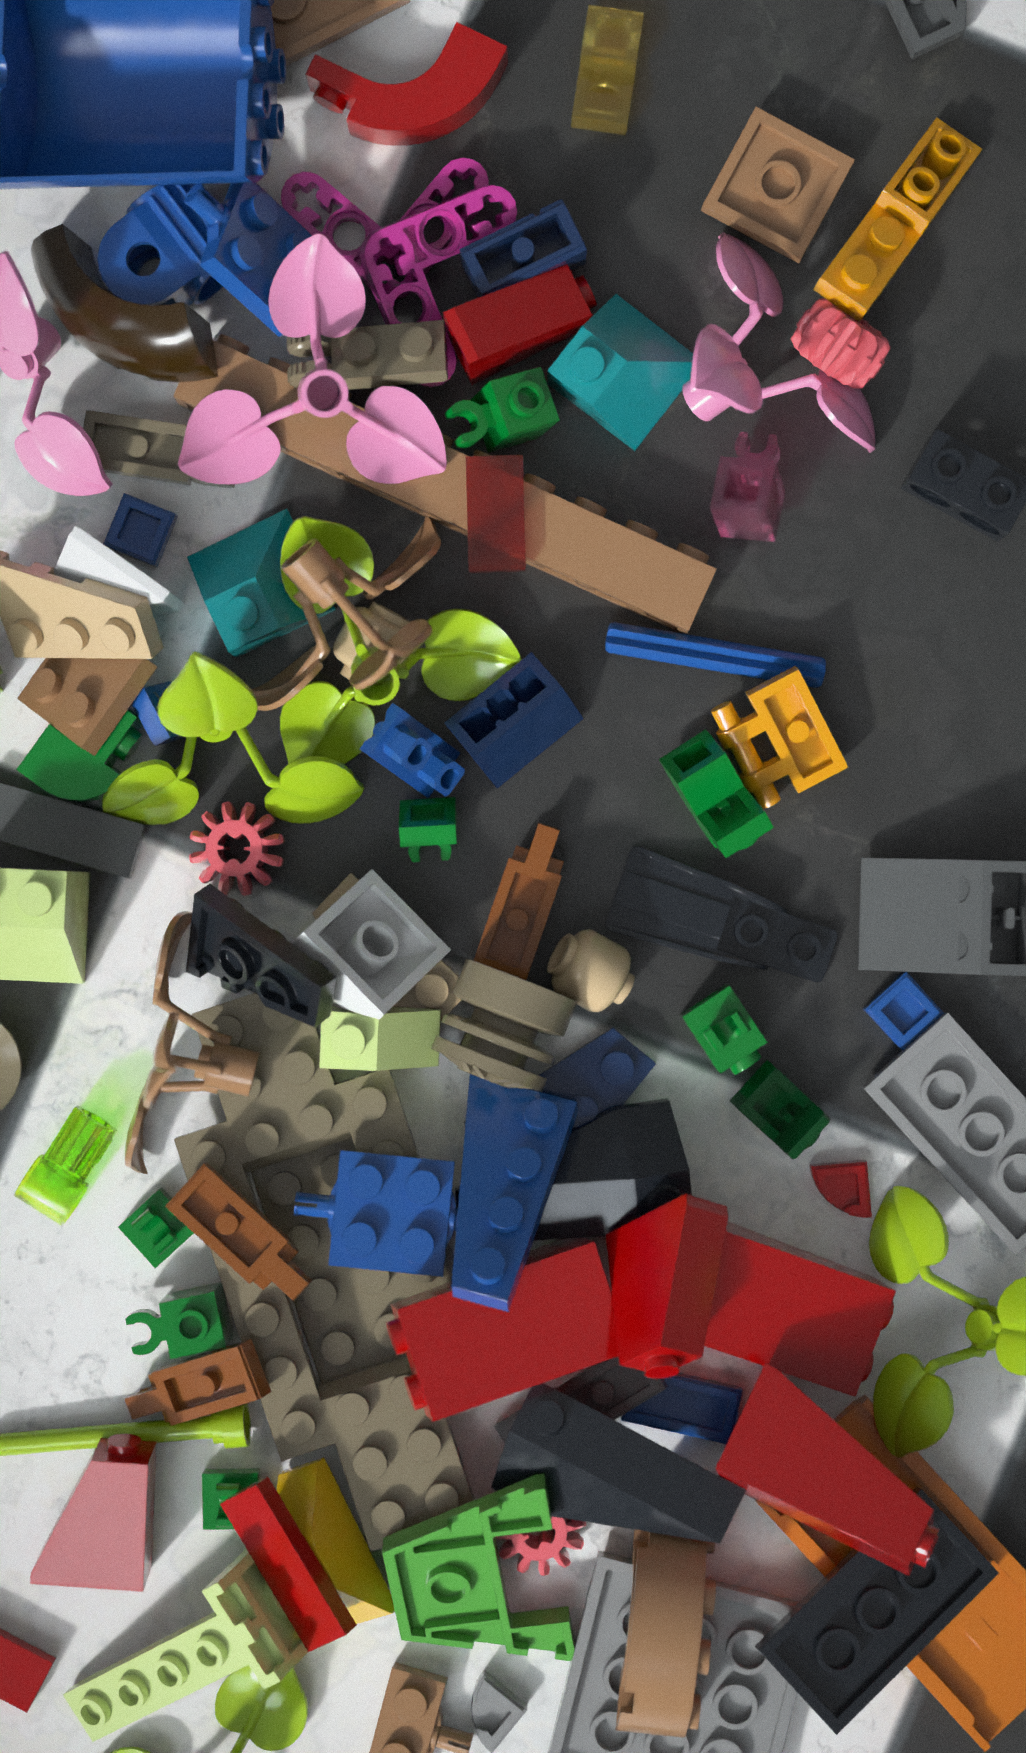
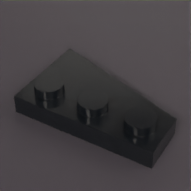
M208 884L194 894L186 964L187 973L201 978L206 973H210L221 978L222 988L236 994L243 989L257 993L264 1006L312 1027L318 1026L330 1017L337 977L329 972L325 965L306 955L286 940L279 931L271 929L248 912L240 902L229 898L212 884Z

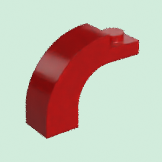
M456 22L439 58L429 70L413 80L398 84L373 82L316 54L305 76L309 90L314 93L313 99L317 103L340 114L343 113L345 108L350 110L346 121L351 136L376 144L408 146L443 137L473 118L489 100L508 65V49L506 45Z

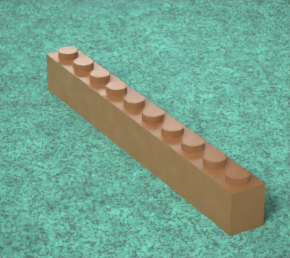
M219 334L217 340H213L218 377L200 381L179 382L173 395L181 407L193 411L202 399L215 391L225 389L237 390L254 398L259 405L262 417L269 412L297 401L298 388H294V386H290V383H288L287 371L288 367H290L289 363L270 357L268 364H265L247 356L250 350L247 345L227 335ZM348 392L347 401H350V398L352 396L350 392ZM353 404V405L356 406L357 408H359V409H361L362 411H364V408H362V407H360V406H358V405ZM304 410L267 426L278 438L281 447L280 452L418 515L428 516L432 521L678 633H688L717 570L707 564L710 557L706 553L683 543H679L676 550L656 541L658 533L655 530L636 521L628 520L624 527L604 518L607 509L588 499L577 496L573 504L553 495L556 486L535 475L526 473L523 480L502 471L505 463L487 453L474 450L472 457L454 450L451 448L454 440L443 433L441 434L444 440L447 461L444 472L402 483L384 484L366 478L352 465L346 449V437L350 428L358 420L343 411L335 416L323 418Z

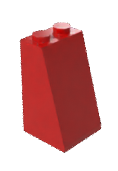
M728 1221L704 1346L762 1366L767 1363L780 1372L856 1397L860 1384L871 1373L874 1362L873 1350L880 1332L887 1327L892 1318L894 1310L893 1298L896 1290L875 1277Z
M583 1237L558 1239L530 1250L509 1312L453 1297L452 1281L390 1304L395 1319L386 1322L396 1355L406 1352L413 1373L404 1377L413 1409L416 1411L424 1408L425 1414L433 1422L619 1356L612 1294L595 1241Z
M765 1363L715 1467L719 1477L746 1491L745 1495L910 1576L915 1563L925 1568L939 1539L938 1533L940 1529L933 1526L934 1510L778 1369Z

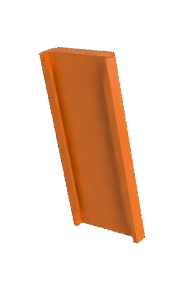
M865 1394L854 1400L833 1420L911 1490L916 1486L922 1489L999 1572L907 1665L908 1669L983 1751L986 1752L991 1747L989 1742L1026 1709V1569L918 1451L909 1453L902 1458L896 1457L889 1452L876 1427L873 1402ZM755 1500L824 1577L854 1549Z

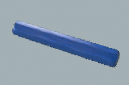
M617 622L610 623L605 641V650L612 654L769 680L796 666L807 686L812 688L822 685L826 671V660L822 657Z

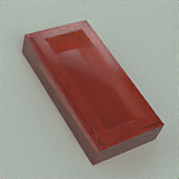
M523 455L466 456L469 573L526 571Z

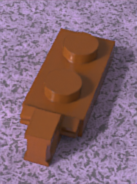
M538 823L530 850L516 845L512 858L509 857L474 961L527 980L562 878L560 872L564 861L551 857L560 832L558 828Z
M208 1162L198 1169L166 1205L170 1212L249 1284L254 1282L264 1290L273 1282L294 1301L312 1281L292 1260L299 1250L289 1242L291 1239Z
M248 1339L225 1348L164 1365L148 1375L151 1386L139 1390L140 1392L126 1397L124 1400L132 1420L161 1411L165 1422H169L170 1426L256 1401L271 1393V1389L252 1339Z

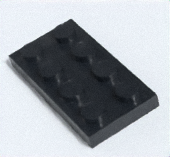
M917 1486L912 1491L934 1510L933 1526L940 1529L938 1533L939 1539L925 1568L915 1563L910 1576L853 1549L755 1645L758 1651L836 1735L999 1574L929 1496Z

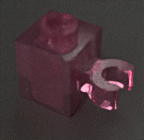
M740 432L735 442L738 458L720 456L710 505L720 537L776 542L785 495L784 485L777 466L781 450L776 434H769L766 449L755 454L749 452L751 442L748 433Z

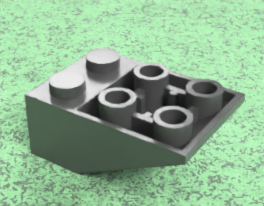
M861 858L858 970L1026 976V861Z

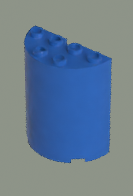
M0 0V189L253 183L260 181L268 173L274 139L283 138L285 126L283 108L281 104H277V84L285 83L286 59L283 49H276L271 12L274 0Z

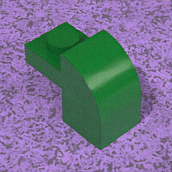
M128 709L95 756L82 749L51 724H48L16 770L56 797L79 802L102 800L109 786L122 773L113 766L118 758L126 762L142 742L144 734L138 731L142 723L138 715Z
M706 729L659 759L694 819L714 848H718L725 858L738 850L750 847L760 836L774 828L764 809L743 785L727 754Z

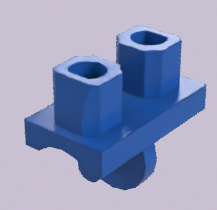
M394 703L387 709L385 721L377 723L373 728L374 736L365 740L360 747L361 751L427 798L430 797L434 790H437L445 797L448 796L465 772V769L455 762L460 755L459 751Z

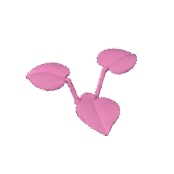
M724 232L721 233L716 244L719 270L723 279L736 296L749 304V316L733 337L714 324H708L700 331L694 348L691 379L682 388L683 396L689 408L701 420L710 421L730 406L745 413H754L761 408L762 399L803 387H811L817 391L816 396L820 408L836 427L866 448L869 453L876 450L873 418L861 389H854L848 385H843L835 378L828 376L821 369H819V376L809 374L761 388L757 376L748 366L747 361L742 358L738 346L761 319L763 311L771 317H776L782 312V291L773 270L761 255L738 238Z
M312 235L298 244L287 255L278 268L269 291V311L278 331L284 336L291 338L310 334L315 370L308 372L301 379L298 386V400L261 417L257 402L244 392L225 389L207 395L193 409L186 426L178 466L187 475L214 484H240L261 477L274 466L281 449L278 438L267 426L304 410L323 418L335 416L343 411L358 420L347 434L346 449L355 469L372 481L395 484L445 471L447 461L443 436L434 416L421 399L400 387L381 386L370 393L365 409L362 411L347 401L348 387L344 379L336 372L327 370V361L323 353L321 335L339 338L351 332L363 316L366 297L361 278L354 267L332 246L324 235Z
M8 251L1 252L0 368L7 376L16 380L34 379L22 417V422L28 430L22 432L15 439L14 443L18 457L26 470L38 482L52 490L75 496H88L105 492L113 483L105 474L99 453L85 430L69 416L57 412H43L37 418L35 417L44 382L51 376L50 370L45 365L60 350L61 338L56 328L49 321L38 317L30 293Z

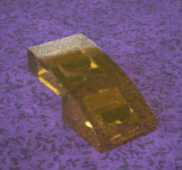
M588 5L571 128L626 135L643 24V12Z

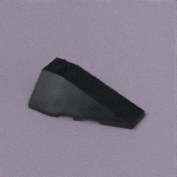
M667 1098L611 1107L595 1116L596 1120L571 1132L534 1241L606 1236V1234L684 1194L692 1195L689 1166L671 1104ZM460 1185L454 1187L456 1208H458Z
M545 1383L531 1387L509 1430L491 1485L492 1489L498 1491L532 1476L545 1474L552 1517L721 1544L746 1493L744 1489Z

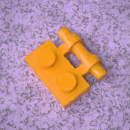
M796 666L745 692L755 710L752 714L739 718L731 701L723 702L711 710L720 728L716 735L724 749L730 748L742 771L739 778L749 792H753L757 802L763 809L769 808L781 800L773 782L788 775L799 794L848 768L807 684ZM765 731L777 756L762 762L750 738Z

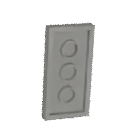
M944 1012L940 1018L908 1047L897 1054L862 1088L1012 1253L1017 1256L1026 1248V1098L950 1014Z

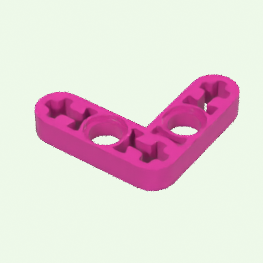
M459 158L452 160L444 166L401 219L437 205L438 203L433 201L436 196H439L442 202L450 199L455 191L454 183L452 182L455 176L462 180L468 178L469 175L474 176V189L489 186L486 170L473 159ZM300 172L286 180L281 190L283 208L311 235H324L332 246L354 267L361 281L371 289L361 265L359 255L361 246L351 251L339 248L333 240L334 232L338 226L348 221L360 224L366 232L365 238L381 227L319 175L312 172ZM313 189L318 190L316 193L317 202L328 214H331L334 205L340 207V209L329 216L323 231L320 232L316 229V227L322 224V220L315 211L307 206L300 212L296 210L298 202L295 193L298 190L306 194L310 193ZM484 196V197L482 198L483 206H484L485 202L487 201V197H486V196ZM462 205L455 207V211L460 215L465 227L479 212L462 216ZM436 216L444 224V233L439 240L428 245L433 249L441 250L451 242L453 230L448 220L444 217ZM383 238L379 241L380 251L373 255L374 262L381 264L385 261L393 265V258L401 254L398 245H388ZM433 265L423 268V272L425 275L433 267ZM410 271L403 275L405 279L400 283L413 281ZM394 279L388 281L386 284L382 283V285L386 292L389 288H391L395 284H398L399 282ZM410 291L401 293L396 299L405 297Z
M495 185L477 187L374 230L366 236L361 244L359 253L361 265L385 325L401 323L394 315L393 306L398 295L406 291L415 293L422 301V315L416 322L442 320L423 268L460 253L459 249L515 222L517 207L510 192L503 187ZM484 196L487 197L489 202H500L502 212L495 216L497 225L492 227L489 221H478L468 225L467 228L473 234V237L466 240L465 224L460 215L455 211V207L462 205L463 216L481 210L483 208L482 198ZM434 216L444 217L449 221L453 230L451 242L441 250L433 249L424 239V227L428 220ZM383 238L388 245H398L401 254L393 258L398 275H405L410 271L413 278L412 282L395 284L386 292L382 282L394 279L389 267L386 264H376L373 255L380 251L379 241ZM446 331L449 380L455 372L457 361L455 351ZM445 382L424 383L419 385L435 387L440 386Z

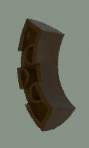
M64 224L44 231L33 240L30 250L34 269L49 304L74 338L98 358L117 369L144 375L156 381L189 382L218 377L210 323L185 302L170 305H142L113 296L105 286L97 270L91 246Z

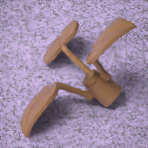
M425 516L424 523L406 549L374 581L367 580L347 567L340 557L333 559L316 538L302 545L282 564L281 569L299 589L294 594V597L303 608L316 645L270 681L251 689L256 697L258 710H273L284 705L297 695L323 668L322 661L329 655L331 648L327 643L313 604L316 602L322 609L336 602L378 648L351 675L349 682L356 690L364 689L386 676L398 665L401 657L410 655L427 640L432 633V627L426 620L418 619L406 624L386 642L344 595L349 588L344 578L363 589L364 592L362 594L368 600L375 598L385 590L390 591L397 588L428 563L440 548L441 539L434 523L428 516Z
M188 911L177 913L172 918L163 935L157 957L152 1004L160 1007L169 1015L158 1036L153 1055L154 1066L150 1070L139 1096L125 1143V1165L142 1174H148L143 1154L144 1118L155 1105L159 1094L206 1091L217 1094L219 1089L249 1097L260 1052L230 1045L232 1036L218 1033L170 1001L169 972L180 939L191 924L192 912ZM178 1020L214 1042V1046L202 1044L198 1059L171 1054L170 1049ZM175 1066L195 1070L194 1077L203 1079L200 1081L166 1082L176 1072Z

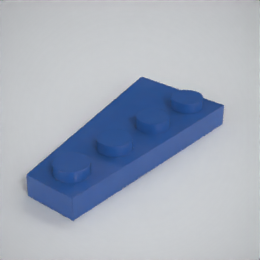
M470 1074L451 1285L453 1297L509 1312L578 1114V1104L576 1101L530 1089H509Z

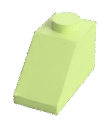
M332 1006L330 1017L321 1023L319 1068L382 1071L439 1066V1052L431 1049L436 1035L440 1036L441 1009L392 1007L381 1019H376Z

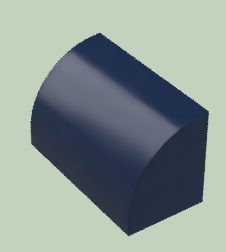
M531 652L444 723L498 789L584 718L562 686Z

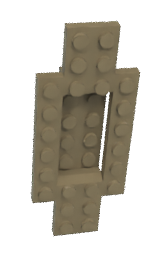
M252 993L192 1013V1016L218 1033L232 1036L230 1045L260 1052L249 1097L218 1089V1095L227 1120L178 1136L174 1139L187 1181L204 1163L208 1162L260 1210L248 1172H251L265 1216L291 1239L289 1242L299 1250L292 1260L312 1281L294 1300V1304L320 1379L319 1385L290 1298L273 1282L264 1290L254 1282L249 1284L210 1248L240 1340L242 1342L252 1339L271 1389V1393L260 1400L281 1462L335 1444L370 1551L382 1548L384 1537L475 1500L448 1417L433 1422L425 1414L424 1408L416 1411L413 1409L404 1382V1377L413 1373L406 1352L396 1355L386 1326L387 1321L395 1319L390 1304L452 1281L454 1258L448 1243L443 1277L328 1265L331 1244L328 1218L294 1216V1205L317 1207V1204L295 1202L296 1192L330 1195L338 1178L340 1150L420 1158L391 1070L373 1071L336 1083L331 1069L319 1068L321 1037L317 1026L312 1027L264 1006L258 994ZM198 1033L201 1044L214 1046V1042Z

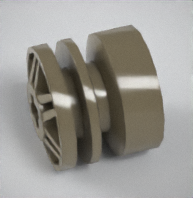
M466 959L453 994L473 1006V1013L471 1018L444 1014L442 1023L465 1031L460 1044L436 1035L431 1049L444 1055L458 1069L509 1089L523 1088L542 1092L547 1079L524 1070L527 1059L531 1057L553 1066L555 1057L536 1045L534 1041L538 1033L564 1037L577 1002L503 971Z

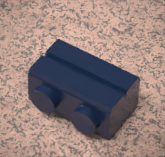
M562 199L540 209V215L538 216L532 213L459 249L461 264L478 298L566 264L570 271L586 264L587 256L585 244Z

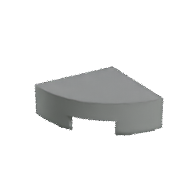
M484 1669L476 1681L473 1690L471 1709L477 1736L488 1751L493 1753L525 1714L527 1704Z

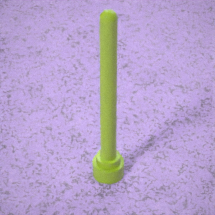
M246 1403L212 1413L211 1416H202L170 1426L169 1422H165V1420L0 1433V1456L96 1448L100 1438H109L116 1434H133L139 1436L142 1441H155L157 1443L212 1438L214 1444L223 1443L226 1449L249 1447L251 1442L250 1412Z

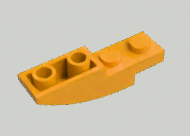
M936 117L883 189L870 211L820 277L813 290L860 322L937 216L982 151V148Z

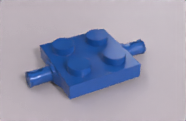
M256 182L231 183L223 203L216 200L202 184L194 185L187 192V198L184 199V203L207 222L208 227L207 245L199 265L278 337L282 336L283 334L278 331L272 321L269 311L268 298L270 287L278 268L287 255L298 244L312 235Z
M340 1150L338 1178L330 1195L297 1191L295 1202L317 1204V1207L294 1205V1216L328 1218L331 1232L329 1266L443 1277L446 1247L457 1227L458 1208H456L452 1191L455 1161Z

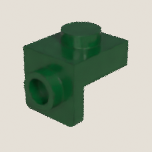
M768 1060L729 1100L791 1159H796L805 1149L811 1147L831 1120L824 1111Z

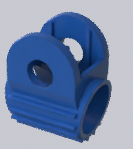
M196 184L155 186L132 202L126 211V215L113 224L106 232L99 246L98 267L104 283L117 298L142 305H170L185 302L190 306L193 303L195 305L204 303L223 287L199 265L207 245V222L189 205L184 203V199L187 198V192ZM160 260V264L155 272L147 276H139L140 269L146 262Z

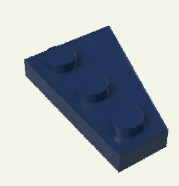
M612 1027L540 1073L539 1076L547 1079L541 1093L577 1102L578 1114L572 1129L574 1131L596 1120L595 1116L611 1107L623 1105L654 1068L656 1062Z

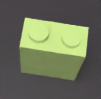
M0 868V980L85 983L90 872Z

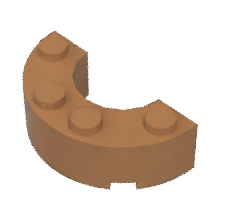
M634 1530L630 1612L625 1656L620 1673L616 1731L684 1738L688 1729L698 1730L701 1694H694L697 1674L708 1675L711 1653V1640L701 1638L703 1614L713 1615L716 1597V1580L706 1579L707 1553H714L715 1543Z

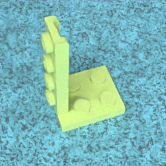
M247 1549L202 1590V1593L215 1612L79 1681L63 1694L92 1742L247 1665L250 1666L262 1687L266 1689L280 1682L308 1653Z

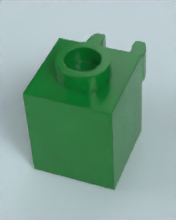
M541 367L491 380L470 400L458 401L444 413L446 419L461 416L466 418L471 424V432L460 435L454 441L457 448L471 447L483 437L488 453L538 439L560 421Z
M723 985L680 1014L720 1074L730 1068L732 1073L736 1075L762 1058L757 1049L768 1042L730 985Z
M221 1282L168 1293L158 1303L160 1315L150 1309H138L125 1318L126 1325L145 1323L151 1330L150 1340L135 1343L131 1347L132 1353L135 1355L149 1354L162 1341L166 1340L170 1359L225 1348L234 1337Z

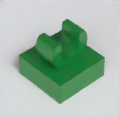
M455 797L400 800V847H409L408 853L413 863L420 862L421 846L438 845L441 849L442 861L450 859L451 844H457Z
M162 1187L118 1226L121 1232L154 1268L158 1267L194 1234L167 1209L166 1205L172 1197Z
M260 1468L204 1469L202 1473L203 1530L234 1529L220 1503L234 1493L260 1480Z

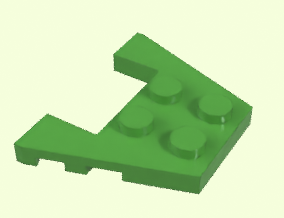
M545 1474L532 1476L383 1538L382 1555L401 1640L473 1649L475 1641L505 1645L507 1654L527 1656L530 1648L554 1651L555 1660H572L575 1639L569 1606L517 1613L510 1612L495 1538L497 1536L552 1530V1513Z

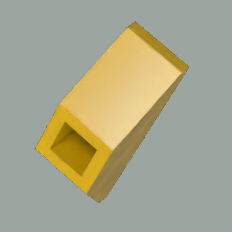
M322 1457L280 1473L278 1475L277 1492L355 1623L358 1624L394 1613L395 1609L391 1592L325 1458Z

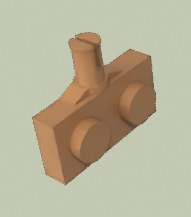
M395 1662L391 1669L369 1753H433L436 1747L454 1753H469L474 1733L442 1725L443 1714L441 1704L448 1677Z

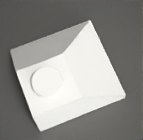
M77 525L70 532L54 569L56 576L82 583L86 578L145 596L148 598L154 617L179 613L185 605L183 601Z
M373 869L304 930L292 943L313 960H317L325 965L329 972L337 977L332 1006L376 1019H381L451 950Z

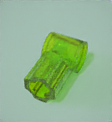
M78 1105L75 1106L45 1155H39L29 1168L14 1196L63 1226L84 1196L89 1186V1183L86 1182L102 1159L118 1130L97 1114Z

